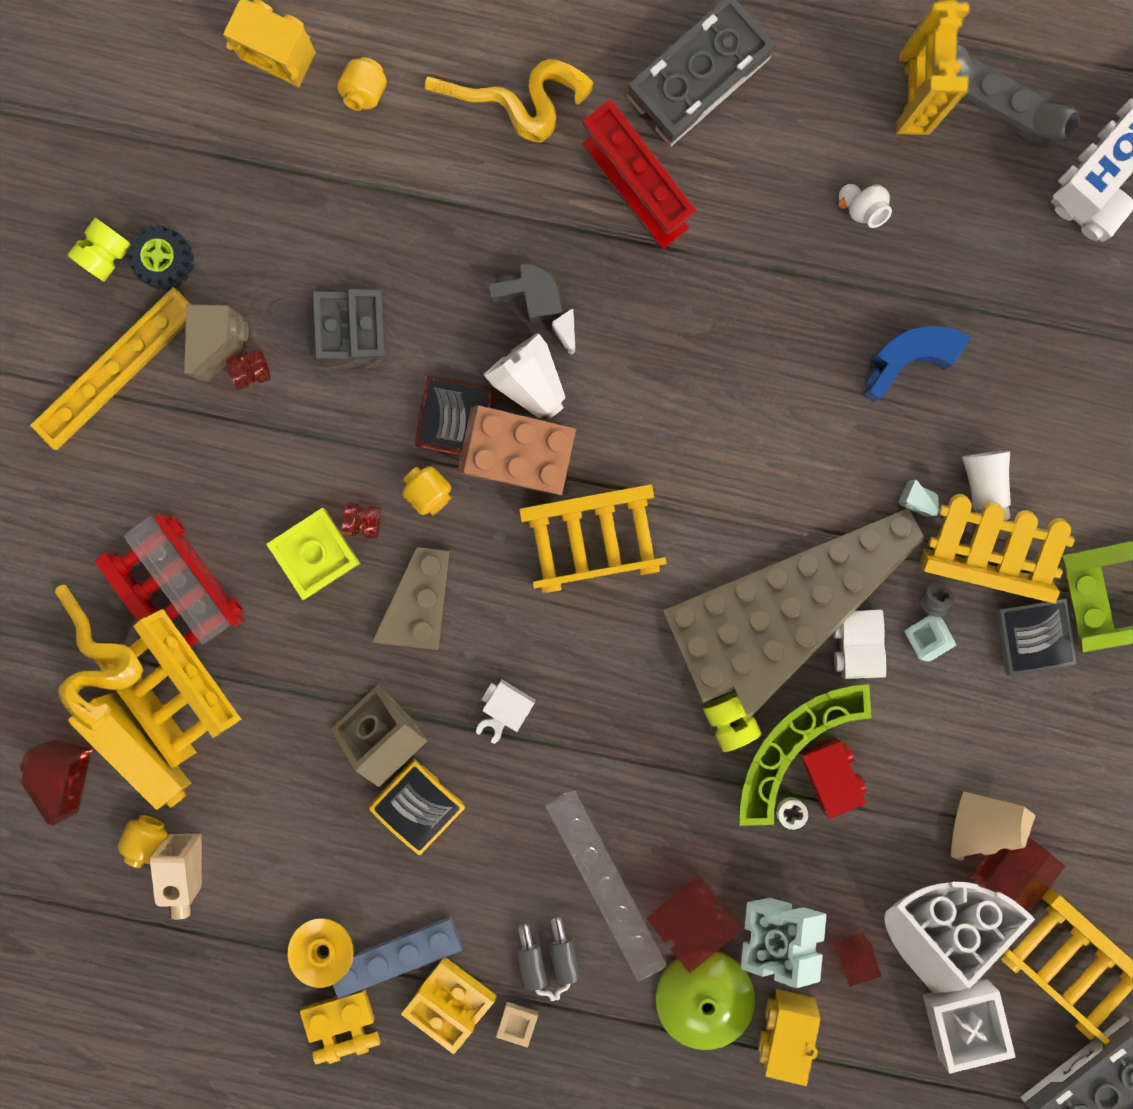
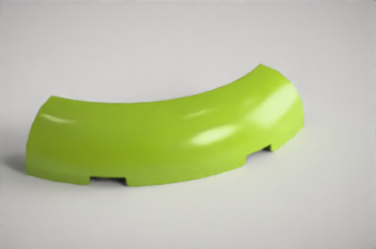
M869 684L849 686L820 695L791 712L772 730L762 743L748 770L740 804V826L774 825L776 796L784 773L796 755L811 740L840 724L855 720L871 719Z

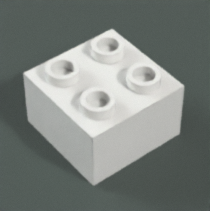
M988 979L977 981L968 990L923 994L938 1059L949 1074L1015 1058L1000 992Z

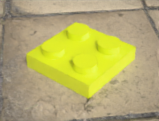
M325 508L319 509L266 544L302 600H306L361 564Z

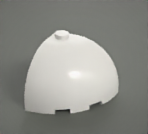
M968 882L942 883L917 890L897 901L886 911L884 918L887 932L894 946L933 994L970 989L1035 920L1024 908L1000 892L995 893L986 888L979 887V884Z

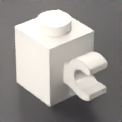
M502 679L498 686L491 683L481 700L487 703L483 712L493 718L482 720L477 726L476 733L480 735L486 726L493 727L495 735L491 743L495 744L499 741L505 725L517 732L533 707L535 699Z

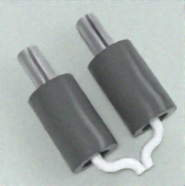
M555 918L551 920L554 940L550 941L548 945L557 984L565 985L556 991L554 997L552 992L540 990L548 985L540 944L532 942L529 925L524 924L523 927L522 924L518 927L522 946L516 949L523 989L524 991H535L541 996H549L551 1001L559 1000L560 994L567 991L571 983L580 980L573 938L565 937L562 918H557V924Z

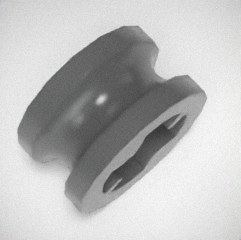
M930 584L926 588L925 593L920 597L919 603L928 614L942 617L946 615L954 603V595L943 585Z

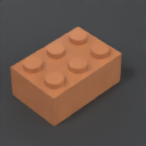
M479 405L471 407L457 473L552 495H562L576 429Z

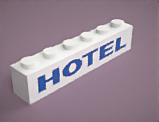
M1132 98L1116 113L1120 119L1116 123L1111 120L1099 132L1097 137L1101 141L1097 145L1092 142L1077 159L1082 163L1077 168L1072 165L1058 180L1062 186L1052 197L1082 224L1104 207L1133 172Z

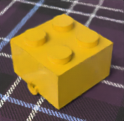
M239 0L223 33L228 41L227 49L234 50L240 60L298 88L316 53L310 37L303 27L304 24L300 20L288 14L281 17L273 13V9L260 0H254L253 3L248 0Z
M776 989L774 999L768 998L766 1004L765 1019H767V1032L761 1031L758 1045V1051H760L759 1063L764 1064L765 1077L807 1086L812 1059H815L817 1056L815 1043L820 1015L815 997Z

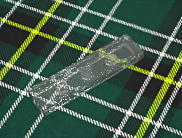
M154 516L147 517L123 535L202 645H205L231 626V623L159 526Z

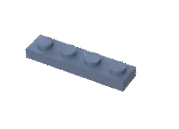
M451 916L353 954V961L349 971L339 982L333 984L338 999L462 951L463 946Z

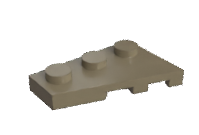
M416 547L372 643L439 650L451 551Z

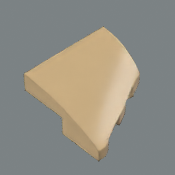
M963 791L954 824L951 857L961 861L964 860V856L982 853L986 856L996 854L1001 849L1015 850L1025 848L1035 815L1025 806Z

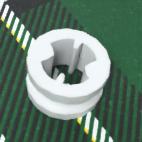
M795 797L784 798L777 805V818L788 829H799L808 820L806 806ZM793 805H797L796 810L800 813V816L793 817L791 821H787L788 817L784 814V810L792 809Z

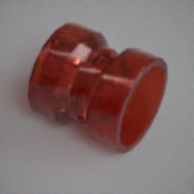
M261 349L250 351L248 356L242 358L239 356L227 358L228 371L237 390L248 388L250 383L256 381L264 383L271 380L269 367Z
M347 502L342 520V534L347 536L363 534L365 538L377 540L381 525V507L369 506L368 508H361L358 504Z

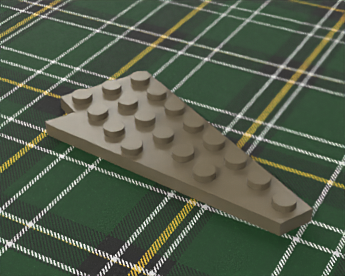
M909 508L663 610L702 702L735 690L746 717H751L923 541L924 535Z

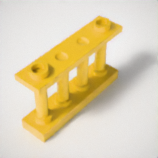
M652 484L519 509L522 523L529 522L530 528L533 527L543 579L533 581L534 588L541 587L542 593L562 590L561 583L637 569H640L641 575L660 572L659 565L667 564L666 557L654 558L645 507L648 506L647 500L654 498ZM628 504V510L632 509L641 561L622 565L612 513L615 512L614 506ZM595 509V515H599L608 567L589 571L579 519L582 518V512ZM562 516L563 522L566 521L576 573L556 577L547 525L550 524L549 518Z
M162 609L141 619L133 626L140 635V638L129 646L136 657H139L149 648L160 665L145 678L141 675L140 679L133 685L116 691L173 769L197 753L191 743L208 731L214 738L232 727L241 718ZM96 661L102 671H111L116 668L114 664ZM169 676L180 693L163 705L152 688ZM186 704H189L200 720L185 732H182L171 716Z
M1048 887L1040 896L1049 905L1045 909L1047 913L1013 951L1007 949L1004 952L1005 955L1001 960L1016 974L1022 969L1078 1020L1075 1027L1088 1039L1092 1040L1096 1036L1107 1045L1111 1040L1097 1028L1133 989V960L1062 896ZM1066 920L1074 927L1070 931L1072 935L1036 974L1023 961L1058 922L1062 924ZM1089 943H1092L1098 949L1094 954L1097 957L1061 996L1048 983L1083 944L1087 946ZM1116 965L1123 971L1119 976L1121 980L1091 1014L1085 1018L1073 1005L1107 967L1111 969Z

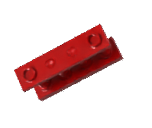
M611 99L583 120V126L591 136L582 143V146L662 250H664L690 229L685 221L696 213V209Z
M169 514L156 515L154 519L161 529L124 556H117L116 553H104L94 560L137 622L161 610H156L149 600L151 593L189 566L200 583L163 609L170 620L208 593L220 608V610L183 636L190 647L227 620L233 627L246 622L241 615L244 613L241 604L234 597H228L183 535L186 530L174 515L172 517ZM170 539L180 553V556L145 582H136L130 574V571H132L131 567Z

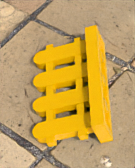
M964 494L954 495L950 499L948 506L941 505L939 513L944 516L938 537L931 536L928 543L929 547H933V550L923 548L919 559L924 572L1056 604L1060 591L1054 584L1053 578H1061L1063 570L1058 568L1064 549L1066 546L1072 547L1075 541L1074 537L1070 536L1071 527L1066 520L1056 518L1049 523L1047 530L1037 528L1038 519L1035 514L1029 510H1023L1016 515L1014 522L1004 520V509L996 502L986 504L981 514L971 512V501ZM967 522L977 524L970 546L960 544ZM1000 530L1010 532L1002 554L992 551ZM1033 538L1043 540L1035 562L1025 559ZM957 553V554H961V555H966V557H965V558L957 557V556H955V554ZM988 561L998 563V566L990 565ZM1021 569L1031 571V573L1027 574L1020 571Z

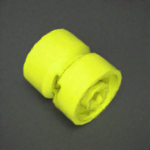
M95 217L84 232L86 236L85 241L78 240L67 256L105 282L115 269L113 261L115 259H122L132 245Z
M736 692L722 696L703 707L710 725L717 727L715 736L723 752L735 750L749 744L762 734L753 716L746 717ZM735 721L736 725L731 727L730 723Z

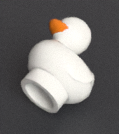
M847 184L839 191L838 207L840 209L849 207L851 218L858 223H867L869 227L876 228L884 224L892 213V209L889 206V192L881 185L874 184L861 191L857 185Z

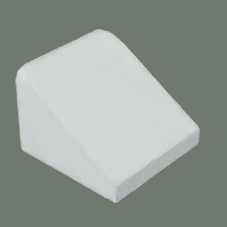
M573 309L552 322V330L568 354L572 355L575 353L574 313Z

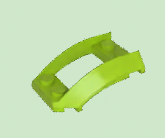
M1133 541L1062 555L1082 652L1133 644V626L1114 628L1101 566L1133 560Z

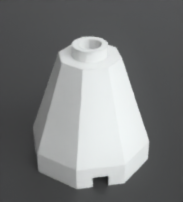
M535 333L512 349L508 356L498 360L483 375L494 388L539 419L543 416L550 419L563 409L561 402L566 397L548 345L540 334Z

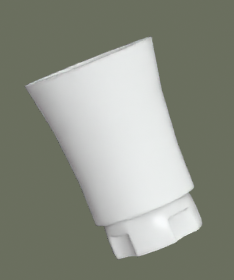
M995 451L963 456L962 459L972 495L973 510L981 514L986 504L996 502L1005 511L1004 520L1010 519V451Z

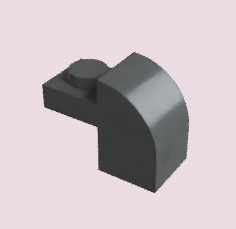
M529 264L519 265L522 278L515 279L514 275L498 277L495 279V283L489 284L493 304L526 298L530 324L557 319L563 315L556 282L548 272L540 267Z

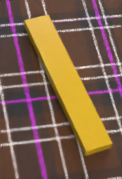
M172 287L30 426L52 449L58 450L186 326V304L191 303L176 288Z

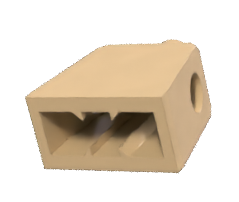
M168 834L167 840L162 842L150 857L154 898L157 906H169L171 919L180 920L190 916V905L201 889L202 837L201 834Z

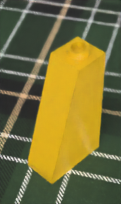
M117 691L94 698L88 703L93 707L107 704L111 710L106 721L93 731L86 728L73 716L68 719L69 723L156 810L166 804L172 808L187 796L183 790L192 783L178 766L173 769Z

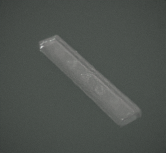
M575 788L545 804L546 809L637 981L639 982L668 967Z

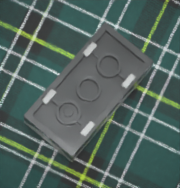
M723 0L628 84L627 99L642 115L646 112L656 123L655 130L671 147L769 61L776 44L737 0Z
M1123 1016L1103 1032L1111 1040L1107 1045L1096 1037L1022 1095L1021 1099L1029 1109H1133V1022L1126 1016Z

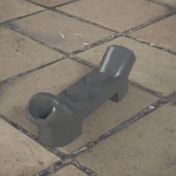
M957 43L956 61L961 62V70L957 73V76H968V91L962 98L1019 128L1018 135L1036 144H1044L1050 140L1066 142L1076 132L1080 117L1075 107L1059 105L1049 101L974 59L961 43Z

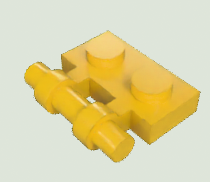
M365 989L340 999L336 996L302 1007L299 1011L309 1043L322 1039L324 1048L313 1051V1060L316 1065L326 1061L329 1064L340 1061V1057L355 1052L357 1055L367 1053L369 1048L380 1045L378 1032L366 1035L363 1026L373 1024L375 1019ZM351 1030L353 1039L337 1044L335 1035Z

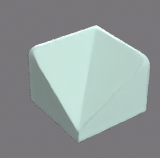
M915 479L907 481L899 499V505L925 517L937 515L939 512L938 495L923 488Z
M928 615L904 631L920 660L931 661L957 645L942 617Z

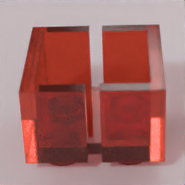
M701 874L693 878L646 918L665 943L670 939L674 942L675 945L670 949L689 973H692L744 928L725 903L718 909L713 903L720 897Z

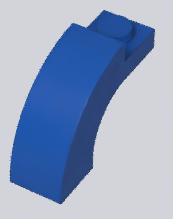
M940 326L920 327L899 335L884 345L870 360L881 367V369L879 370L875 367L864 382L868 388L863 396L872 402L880 400L900 370L909 362L926 361L935 364L942 370L953 366L971 337L955 329Z

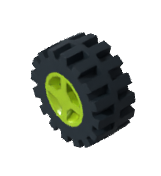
M157 225V228L149 226L146 227V232L140 230L136 233L138 238L137 240H131L129 244L133 246L132 250L128 249L127 255L131 258L128 261L129 267L134 270L132 272L136 277L153 288H162L164 290H170L171 286L177 288L181 285V280L186 281L189 278L187 273L193 270L194 266L191 265V261H194V255L190 251L192 250L190 245L181 235L170 228L167 229L160 225Z

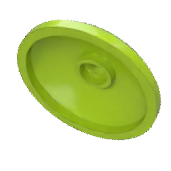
M699 949L689 951L677 957L663 971L656 988V1008L663 1027L676 1041L690 1048L712 1050L732 1043L743 1034L753 1017L755 993L749 975L745 970L741 969V964L733 957L717 950ZM712 1003L714 1006L710 1011H703V1004Z

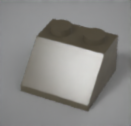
M186 304L184 374L202 382H210L243 351V341L247 342L249 336L248 323L244 321V317L229 306Z
M379 684L330 729L354 770L378 787L427 742L414 720Z

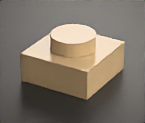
M506 1002L496 1038L528 1048L538 1018V1011Z

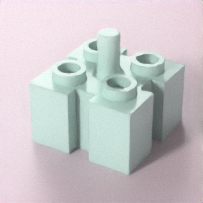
M774 898L747 902L745 929L751 931V940L743 942L741 969L762 977L775 974L774 981L795 988L820 982L823 955L816 952V943L824 941L826 914L805 907L792 910L791 903Z

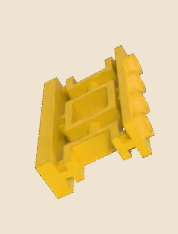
M939 0L933 3L899 53V61L909 62L905 67V75H909L908 103L904 107L903 114L897 120V134L930 135L968 91V76H957V73L961 70V62L956 61L957 31L962 26V20L969 12L968 3H958L957 0Z

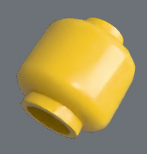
M361 57L347 63L338 81L337 89L343 98L344 104L355 111H361L362 109L370 110L377 106L386 88L387 79L379 63L370 58Z
M432 466L425 467L422 470L415 467L403 479L406 486L403 488L402 496L420 515L430 513L434 516L452 499L449 495L451 491L450 483Z
M140 815L137 819L129 820L117 845L119 853L125 857L123 861L135 868H142L144 864H150V857L159 845L168 838V833L164 829V823L147 815Z

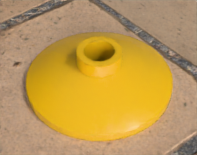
M319 918L304 923L295 931L289 942L288 962L290 968L298 980L311 987L324 988L336 984L347 974L353 961V944L348 932L339 923L330 919ZM322 945L329 949L327 958L320 955Z

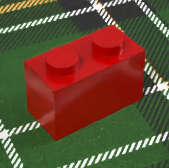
M833 737L799 752L821 809L829 819L867 804L863 796L864 793H867V788L861 775L854 774L850 763L854 762L855 759L847 743L842 744L840 740Z

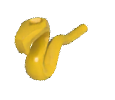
M548 59L540 62L532 70L528 84L537 112L535 117H531L522 102L513 92L502 87L467 88L428 76L425 81V90L468 102L500 103L505 107L519 136L526 140L540 143L551 137L557 119L555 107L544 91L543 82L552 80L572 89L575 92L574 100L577 105L588 97L594 83L580 70L562 61Z
M60 585L55 589V594L76 627V644L80 652L93 660L116 665V668L111 671H81L65 679L58 689L59 697L69 713L80 724L94 731L106 721L111 710L107 704L98 707L91 706L78 695L79 690L88 686L110 690L124 689L140 679L143 668L130 647L123 644L94 642L91 637L89 619L66 585Z

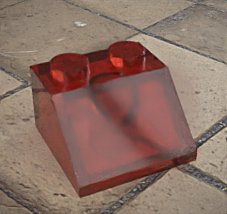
M52 740L30 748L24 754L20 764V771L23 772L21 784L47 824L54 826L79 812L93 748Z
M1028 837L1025 848L1015 850L1001 849L996 854L988 855L971 878L983 888L995 893L1000 892L1014 900L1030 914L1066 866Z

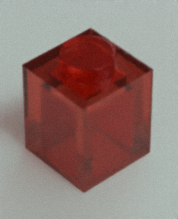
M863 933L832 943L841 974L849 987L882 976L872 944Z

